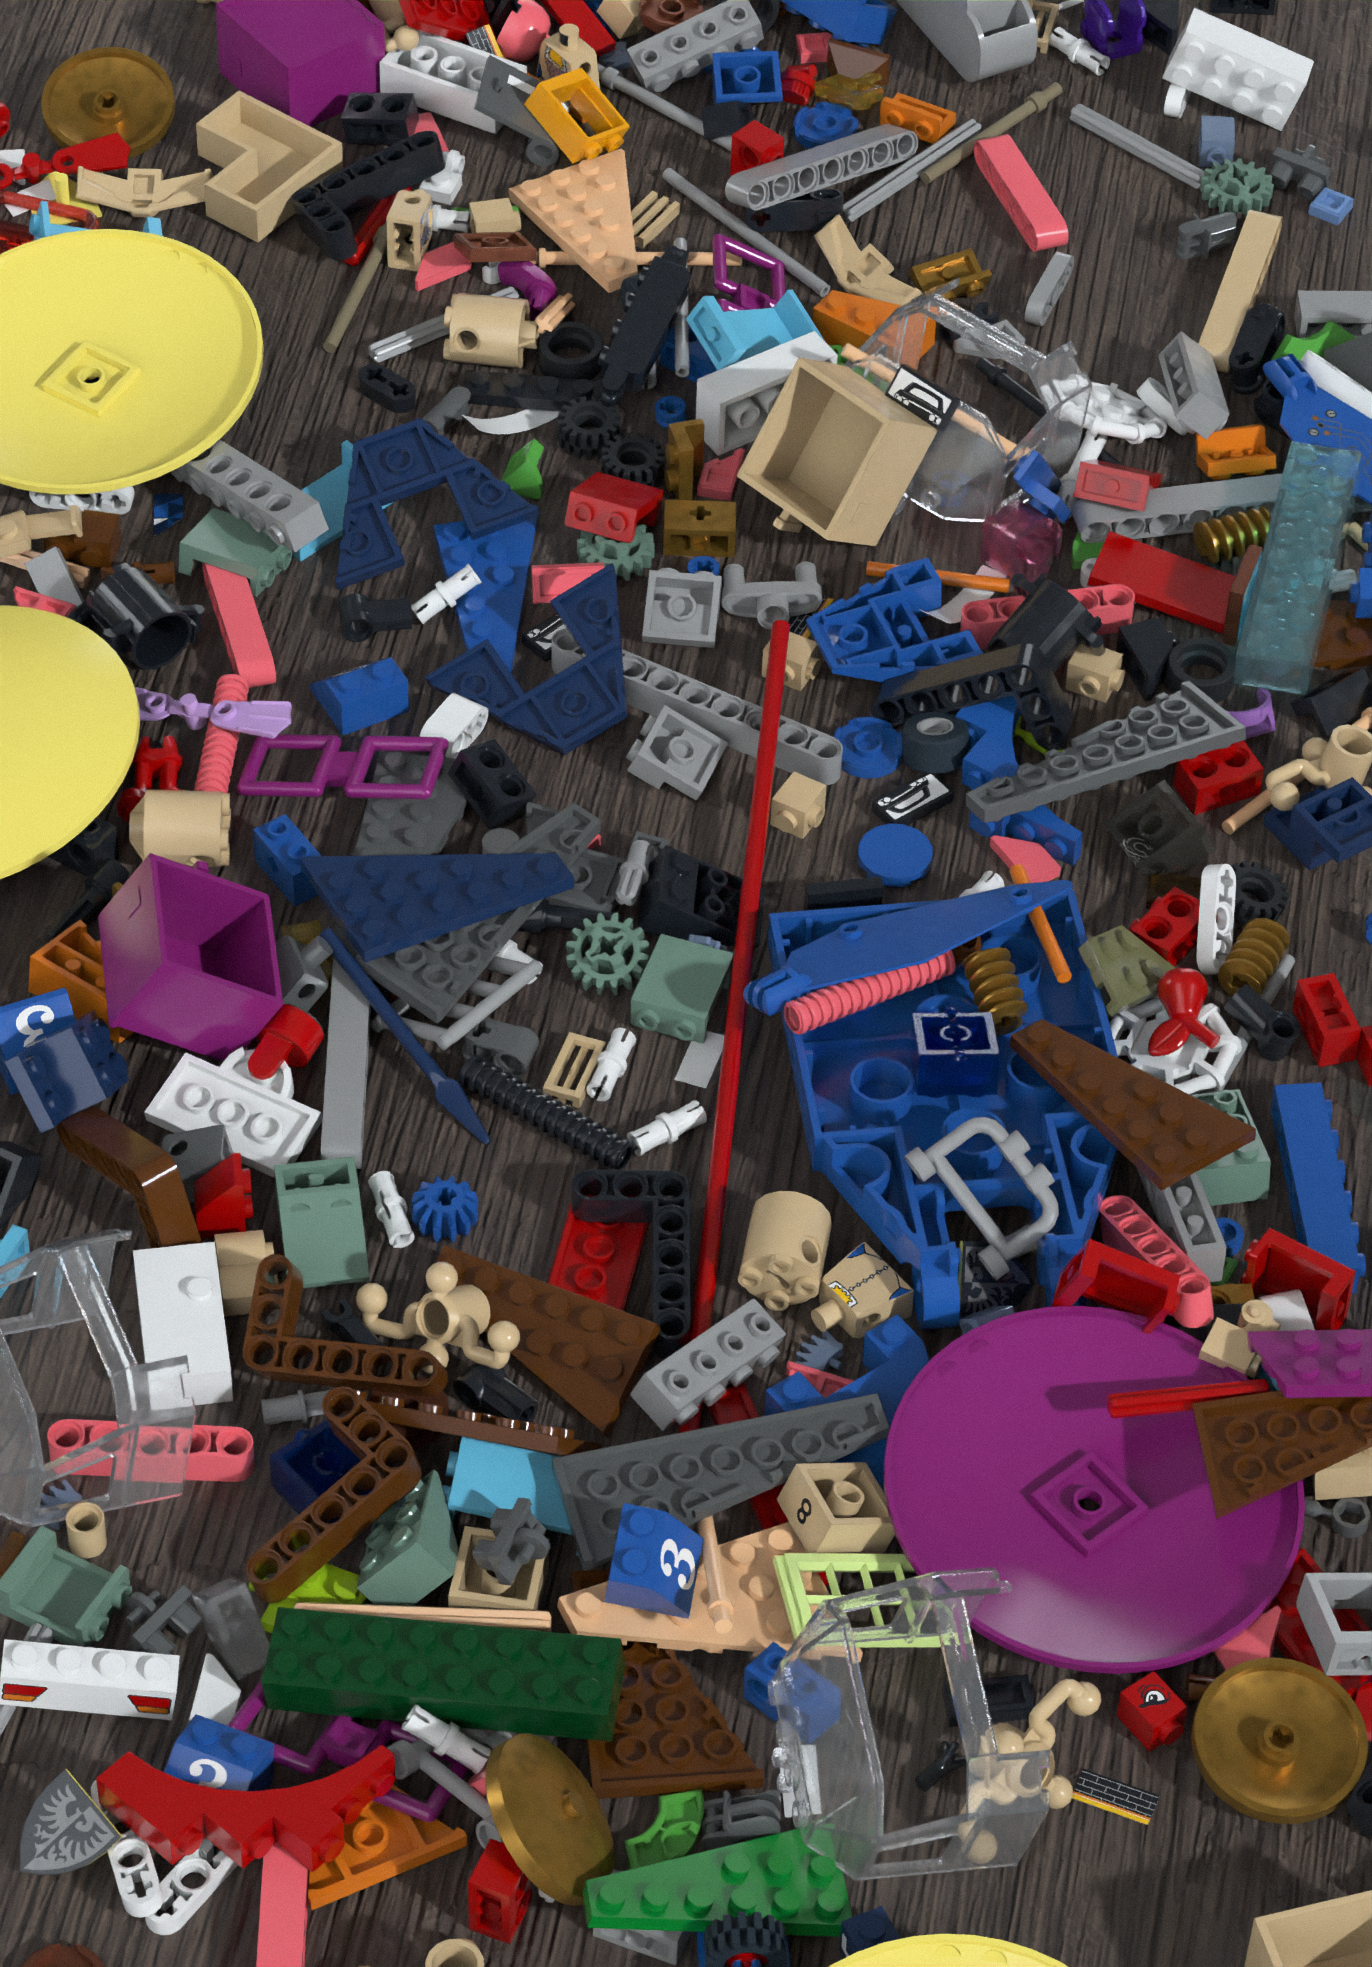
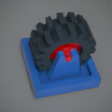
M746 1911L738 1912V1917L733 1918L731 1914L723 1915V1922L715 1919L711 1922V1926L705 1928V1932H696L698 1967H790L788 1937L785 1935V1927H783V1923L780 1920L775 1921L772 1915L768 1914L762 1918L761 1912L754 1911L752 1916H746Z

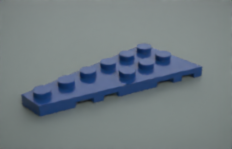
M538 516L475 540L471 539L464 521L433 525V535L446 580L469 563L482 582L455 600L457 604L453 606L465 650L468 651L488 639L512 674Z

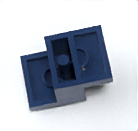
M1351 777L1329 789L1321 786L1299 797L1298 804L1294 805L1292 810L1280 811L1276 808L1266 813L1263 824L1310 871L1332 859L1340 863L1372 847V796Z
M95 1010L81 1015L71 1024L27 1044L5 1061L40 1133L54 1128L66 1117L107 1099L129 1081L127 1064L122 1055L115 1052L109 1040V1028L102 1018H98Z

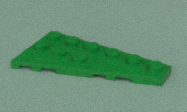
M832 1820L586 1880L582 1891L588 1928L705 1932V1928L711 1926L713 1920L718 1919L723 1922V1915L731 1914L734 1918L738 1917V1912L746 1911V1916H752L755 1911L761 1912L762 1918L769 1914L774 1916L775 1921L780 1920L783 1923V1927H785V1935L840 1937L841 1922L852 1918Z

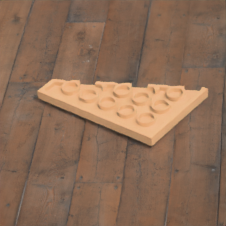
M622 148L594 159L583 160L579 164L565 169L554 170L548 175L534 180H526L520 185L508 188L510 201L515 206H518L532 222L608 293L621 289L622 281L625 278L638 274L625 151Z
M790 1522L718 1545L727 1597L731 1599L734 1613L731 1617L732 1629L728 1633H718L715 1630L714 1621L708 1616L707 1604L710 1601L702 1551L689 1619L604 1602L607 1582L561 1596L557 1604V1608L571 1634L620 1638L622 1645H627V1641L657 1643V1648L685 1651L702 1649L708 1653L719 1654L723 1653V1649L752 1651V1656L757 1657L774 1641L792 1656L803 1661L818 1662L819 1657L849 1660V1665L860 1663L863 1655L860 1648H802V1645L795 1644L773 1565L775 1556H783L784 1553H806ZM800 1572L806 1595H830L818 1572ZM809 1605L816 1628H841L835 1605Z

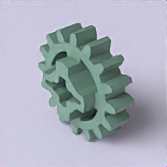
M1239 158L1236 162L1224 159V165L1214 162L1212 169L1206 168L1204 176H1202L1201 198L1202 200H1209V208L1218 206L1219 213L1231 211L1235 215L1243 213L1247 216L1249 210L1261 212L1262 206L1268 207L1270 199H1272L1274 187L1272 176L1265 175L1266 169L1264 167L1254 168L1255 162L1253 161L1247 165L1243 164L1242 159Z
M642 524L636 527L634 540L626 543L581 530L580 539H577L578 562H603L604 568L613 563L616 579L618 576H623L626 581H629L631 573L641 576L643 575V567H651L652 558L655 555L653 534L646 533V526Z
M598 913V922L592 923L589 919L585 918L583 920V931L576 928L572 930L575 941H567L566 943L567 953H569L566 956L567 967L573 968L571 973L574 981L583 978L582 985L584 990L587 991L592 985L597 986L598 995L602 996L605 988H611L613 995H618V986L624 985L625 988L631 990L633 988L631 978L634 977L640 980L643 974L641 967H646L649 961V956L646 954L650 952L649 943L643 940L644 931L642 928L633 930V919L630 917L623 923H620L618 913H614L611 920H605L603 914ZM590 943L591 948L585 952V957L582 958L584 948ZM633 950V957L630 963L626 965L625 959L631 956L630 951Z

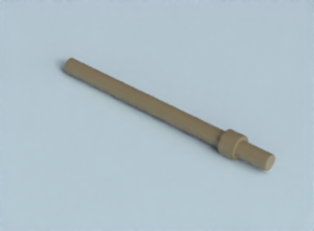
M1054 82L1041 92L1035 91L1026 97L1022 105L921 172V180L925 184H929L974 153L973 146L975 141L999 136L1030 114L1036 115L1044 110L1048 102L1062 93L1061 85Z
M387 221L378 228L373 238L374 245L323 344L326 352L334 353L387 250Z

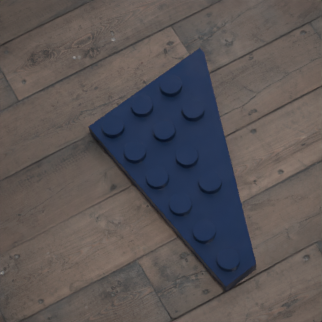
M557 853L307 856L300 859L302 872L365 963L574 888V876Z

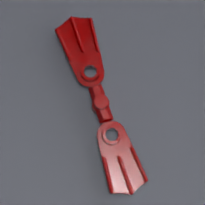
M113 133L61 149L54 154L52 161L41 160L40 156L36 153H27L22 158V164L16 168L11 169L8 165L0 163V176L4 177V179L0 180V190L10 186L13 179L17 181L27 178L29 183L37 184L42 180V175L52 173L54 170L72 175L78 173V166L95 172L127 168L131 147L122 139L119 133ZM66 161L73 162L70 166L62 165Z

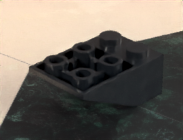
M665 845L649 864V878L642 885L637 927L659 937L661 934L688 940L689 934L711 937V940L719 941L721 945L735 947L742 879ZM762 887L760 890L754 948L760 945L765 889Z

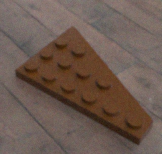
M610 1569L571 1572L572 1593L607 1582ZM627 1641V1645H622L625 1670L612 1742L587 1740L591 1788L598 1799L667 1795L702 1789V1792L764 1788L763 1770L761 1768L758 1769L744 1751V1744L736 1734L728 1729L727 1721L710 1698H705L692 1680L691 1672L685 1664L676 1659L674 1649L657 1648V1643Z

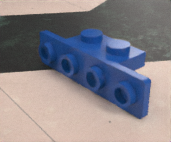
M1033 450L1029 456L1025 454L1017 462L1014 468V473L1016 474L1013 480L1029 499L1028 504L1035 509L1034 511L1049 523L1056 519L1064 525L1072 512L1063 500L1055 494L1062 483L1042 455Z

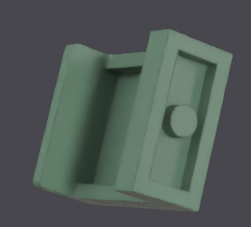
M212 508L180 542L178 572L192 576L202 566L203 562L249 578L252 595L257 597L266 587L272 585L275 577L282 569L286 570L292 559V550L282 544L277 545L270 536L262 531L257 532L250 523L242 518L239 520L233 514Z
M661 934L631 998L630 1023L644 1030L655 1031L678 1037L681 1040L695 1041L703 1044L707 1037L709 1018L723 988L729 989L734 953Z
M41 1525L0 1579V1613L28 1627L35 1623L48 1626L52 1630L53 1639L66 1645L90 1647L94 1640L99 1641L104 1636L111 1617L117 1609L121 1610L127 1605V1599L132 1595L129 1568L119 1565L116 1571L111 1573L58 1548L56 1532Z

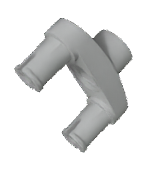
M805 561L796 565V581L745 583L744 568L741 565L729 564L724 568V587L721 591L722 607L733 615L757 618L758 623L766 629H772V624L776 620L788 622L789 617L813 612L822 604L821 586L817 583L816 567L811 562Z

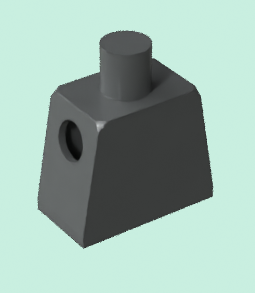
M283 936L275 942L283 1004H293L308 1012L328 988L329 982L320 964L333 953V950L328 942L320 936H316L307 945L290 936Z
M224 1124L169 1134L162 1141V1149L172 1157L178 1168L189 1203H195L194 1182L233 1154Z

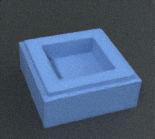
M1324 187L1309 205L1308 214L1338 226L1353 208L1354 199Z

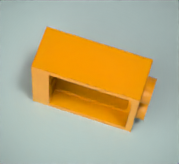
M583 68L539 82L524 103L572 164L584 159H594L605 151L610 153L617 150L624 142L622 137L630 128L629 124ZM570 101L596 135L588 137L561 103Z

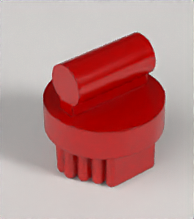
M814 64L791 65L781 73L784 102L801 106L807 105L809 97L813 95L816 87V81L813 77L816 76L817 69Z

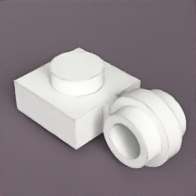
M456 150L444 151L445 168L439 173L423 180L419 189L426 191L432 196V201L451 205L462 186L465 156L460 155V152Z

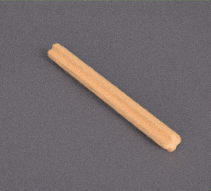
M298 1602L294 1608L544 1632L551 1631L550 1612L540 1610Z

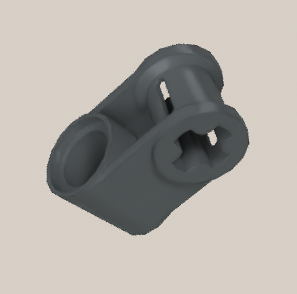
M486 1017L463 1036L466 1042L462 1047V1057L466 1062L474 1055L473 1049H476V1055L481 1056L483 1061L488 1060L492 1062L493 1066L501 1067L503 1072L508 1071L513 1077H521L525 1074L536 1052L539 1039L529 1028ZM482 1027H485V1033H482Z

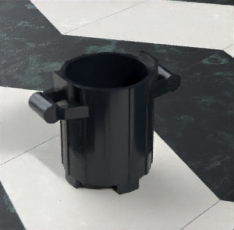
M127 563L115 565L112 567L114 573L109 575L95 590L96 592H88L87 606L91 609V617L104 630L103 639L116 651L119 657H127L143 670L159 669L173 662L187 647L186 645L189 641L195 643L196 634L201 632L204 607L198 604L192 606L177 605L139 567H130Z
M1021 573L1013 575L1011 581L1015 593L1022 595L1026 599L993 635L987 644L990 652L996 647L1003 649L1023 643L1033 644L1044 653L1053 673L1080 643L1091 649L1092 653L1096 656H1101L1105 653L1106 647L1103 637L1095 634L1102 626L1101 619L1098 616L1094 618L1080 601L1054 581L1045 578L1043 573L1033 584L1026 580L1025 576Z

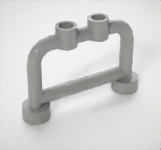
M974 1117L962 1123L924 1152L919 1147H916L907 1153L904 1158L922 1182H925L935 1173L939 1175L990 1245L977 1255L990 1275L995 1280H998L1010 1271L1006 1264L1043 1237L1056 1224L1059 1215L1058 1202L1054 1193L1049 1188L1055 1180L1041 1162L1033 1167L1024 1155L1030 1150V1147L1017 1130L1009 1134L996 1120L987 1117ZM978 1133L988 1134L993 1139L1001 1154L1014 1167L1028 1190L1036 1196L1042 1205L1043 1212L1041 1217L1009 1241L945 1158L946 1155Z
M459 1728L461 1733L490 1748L491 1753L498 1745L512 1738L509 1732L495 1731L489 1734L486 1730ZM421 1739L411 1744L406 1740H399L387 1747L395 1757L396 1779H404L418 1769H421L484 1819L476 1826L478 1841L484 1849L490 1838L504 1843L494 1823L488 1799L429 1754L434 1750V1747Z

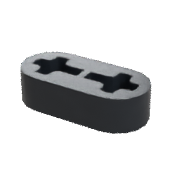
M369 364L359 371L360 392L394 413H406L415 407L416 389L410 381L380 364Z

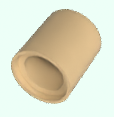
M89 1502L79 1503L71 1507L66 1515L70 1551L80 1558H93L100 1555L107 1545L105 1518L102 1509L98 1505Z

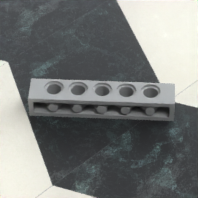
M220 439L195 459L171 471L172 475L179 482H186L196 493H203L211 498L216 506L225 507L235 518L239 520L242 518L250 523L254 530L264 532L277 545L282 544L293 552H297L329 530L319 501Z
M1137 1168L1159 1227L1209 1278L1210 1282L1222 1281L1227 1246L1197 1172L1161 1191Z

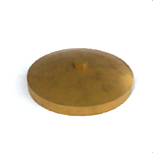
M101 47L78 53L60 64L50 75L44 86L41 106L47 131L63 149L113 133H119L122 139L131 147L129 159L149 150L164 137L174 118L175 98L169 76L153 59L138 51L127 48Z
M1259 1658L1229 1668L1219 1675L1204 1692L1192 1724L1191 1739L1194 1758L1209 1787L1235 1810L1254 1819L1269 1823H1305L1333 1812L1354 1791L1366 1764L1368 1754L1366 1727L1361 1713L1350 1695L1334 1679L1326 1676L1324 1672L1305 1663L1290 1659Z
M515 1735L498 1745L492 1751L487 1761L485 1774L486 1793L494 1823L510 1855L535 1886L549 1897L563 1904L572 1906L583 1905L582 1891L586 1880L610 1875L613 1869H615L614 1844L608 1821L598 1798L586 1778L559 1748L536 1735Z

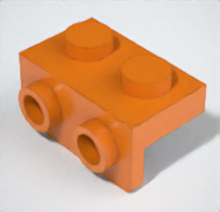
M897 92L893 99L884 97L881 101L880 125L891 124L915 132L918 139L932 144L947 135L956 123L955 112Z
M1262 424L1222 428L1218 432H1213L1207 439L1196 433L1197 466L1211 479H1229L1231 474L1236 473L1258 476L1264 474L1265 470L1276 469V455L1266 446L1265 427Z

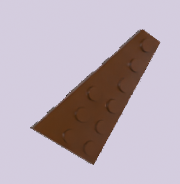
M444 1245L436 1262H448L454 1266L458 1274L456 1286L463 1284L473 1285L479 1288L487 1297L491 1317L487 1328L483 1332L488 1335L489 1328L500 1320L510 1321L515 1324L520 1333V1341L518 1346L510 1352V1355L549 1389L558 1394L608 1439L661 1330L657 1323Z
M1279 1390L1192 1404V1414L1216 1519L1372 1447V1396L1286 1398Z

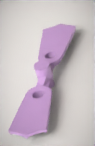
M135 687L139 702L140 720L144 721L162 720L170 714H178L181 718H185L190 729L198 730L206 725L207 718L210 716V720L215 727L271 739L276 738L283 729L292 723V705L289 701L252 700L251 702L224 700L214 706L198 703L196 696L192 693L183 695L179 701L174 700L167 694Z

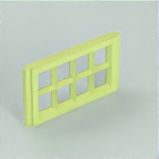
M784 1553L783 1556H775L773 1559L796 1645H802V1648L962 1647V1645H970L973 1641L969 1626L958 1619L934 1595H910L904 1573L916 1572L905 1554ZM800 1572H826L832 1595H806ZM835 1572H860L866 1595H841ZM869 1572L895 1573L901 1595H876ZM809 1605H835L841 1628H816ZM844 1605H870L876 1628H851ZM879 1605H904L911 1628H885ZM913 1605L939 1606L945 1629L920 1628Z

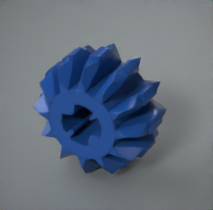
M436 1175L433 1184L422 1181L419 1191L413 1193L411 1199V1219L414 1226L419 1227L422 1237L433 1234L436 1243L442 1237H448L454 1243L457 1234L468 1237L471 1227L476 1226L478 1221V1197L476 1192L471 1191L468 1181L457 1184L454 1175L448 1181H442Z

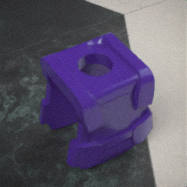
M1084 0L1083 10L1086 13V19L1080 22V32L1085 39L1089 40L1096 51L1106 55L1110 60L1141 51L1143 46L1142 28L1145 27L1147 19L1145 5L1142 0H1119V13L1115 21H1112V14L1103 0ZM1109 37H1116L1120 40L1114 43L1108 42Z

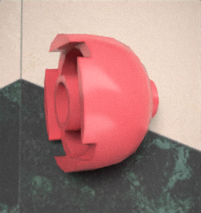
M519 0L517 2L521 5L518 13L511 11L496 40L502 56L510 61L524 63L532 60L540 52L542 41L550 37L548 35L551 26L549 15L542 6L533 0Z

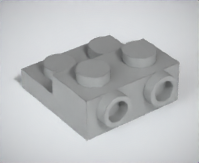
M661 568L658 571L649 570L642 642L715 648L722 576H715L708 571H697L694 574L680 573L672 568Z
M664 705L658 716L655 717L650 714L639 733L645 736L643 742L636 739L629 750L626 758L632 762L627 771L658 790L666 782L687 796L697 800L728 742Z

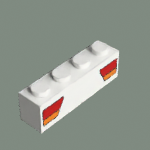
M4 1639L0 1672V1705L172 1720L177 1694L180 1656Z

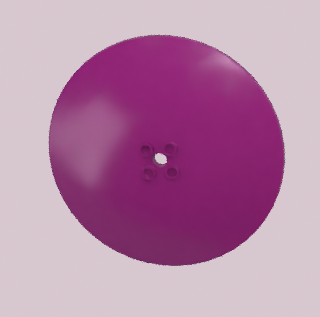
M1058 1306L1021 1311L976 1327L955 1339L937 1353L914 1378L894 1414L884 1457V1491L889 1517L907 1560L933 1595L958 1619L976 1632L1010 1651L1059 1668L1091 1673H1139L1173 1667L1202 1657L1230 1642L1259 1619L1277 1597L1296 1559L1304 1525L1303 1480L1297 1481L1216 1519L1192 1411L1113 1419L1107 1410V1397L1114 1393L1246 1381L1249 1378L1228 1366L1221 1368L1198 1358L1204 1343L1179 1329L1160 1322L1150 1334H1146L1141 1331L1147 1321V1317L1102 1307ZM1081 1499L1094 1500L1099 1505V1509L1096 1511L1084 1510L1080 1507L1078 1501Z

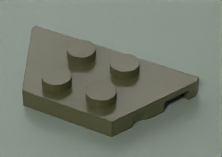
M1122 925L1088 939L1078 948L1084 963L1090 970V976L1096 988L1101 989L1105 986L1111 998V1001L1105 1006L1111 1017L1156 996L1160 977L1167 971L1175 968Z

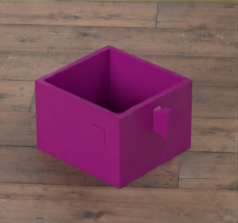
M224 0L216 4L219 73L241 92L310 127L342 113L350 92L380 93V61L385 57L384 23L357 0Z
M149 853L98 915L109 1027L116 1028L118 1026L225 1061L229 1054L242 1046L245 1049L283 1006L269 894L209 874L208 863L204 861H197L192 867Z

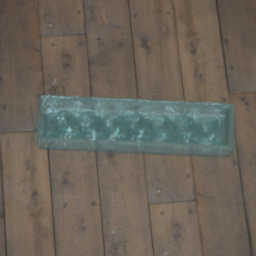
M1291 441L1236 653L1235 684L1307 695L1360 482L1362 452Z

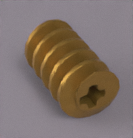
M1265 506L1260 507L1258 510H1247L1246 513L1237 512L1232 517L1230 515L1221 516L1219 520L1216 518L1208 519L1206 523L1199 521L1195 523L1193 528L1195 547L1201 556L1207 555L1211 564L1218 563L1219 552L1224 561L1231 560L1232 549L1238 558L1244 557L1245 546L1247 548L1250 544L1258 546L1259 543L1264 552L1271 549V539L1273 536L1272 521Z
M1267 918L1249 920L1244 925L1242 933L1237 937L1230 953L1226 956L1225 962L1219 968L1218 979L1224 991L1233 997L1246 984L1261 996L1267 981L1273 975V970L1277 968L1279 960L1289 947L1290 936L1288 931L1276 921Z
M1000 947L974 952L965 958L962 966L965 968V976L969 980L970 991L973 993L974 1004L978 1007V1016L982 1020L983 1031L990 1035H1005L1014 1032L1022 1025L1023 1019L1021 1017L1028 1011L1027 1003L1022 1001L1024 998L1023 990L1018 987L1019 978L1013 974L1015 966L1009 961L1011 958L1010 951Z

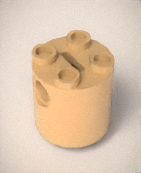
M469 293L453 294L451 306L446 307L444 326L450 327V337L445 339L443 357L444 359L452 360V362L521 369L525 361L527 349H537L540 333L537 331L539 325L535 321H530L528 300Z
M146 789L144 797L130 812L129 841L142 861H144L149 853L189 867H192L197 861L208 863V867L229 866L230 844L228 842L229 831L231 830L230 793H223V791Z
M795 1191L768 1193L755 1202L747 1232L738 1283L745 1287L749 1293L763 1300L767 1308L783 1311L788 1308V1305L807 1302L818 1295L832 1226L830 1213L825 1206L813 1197Z

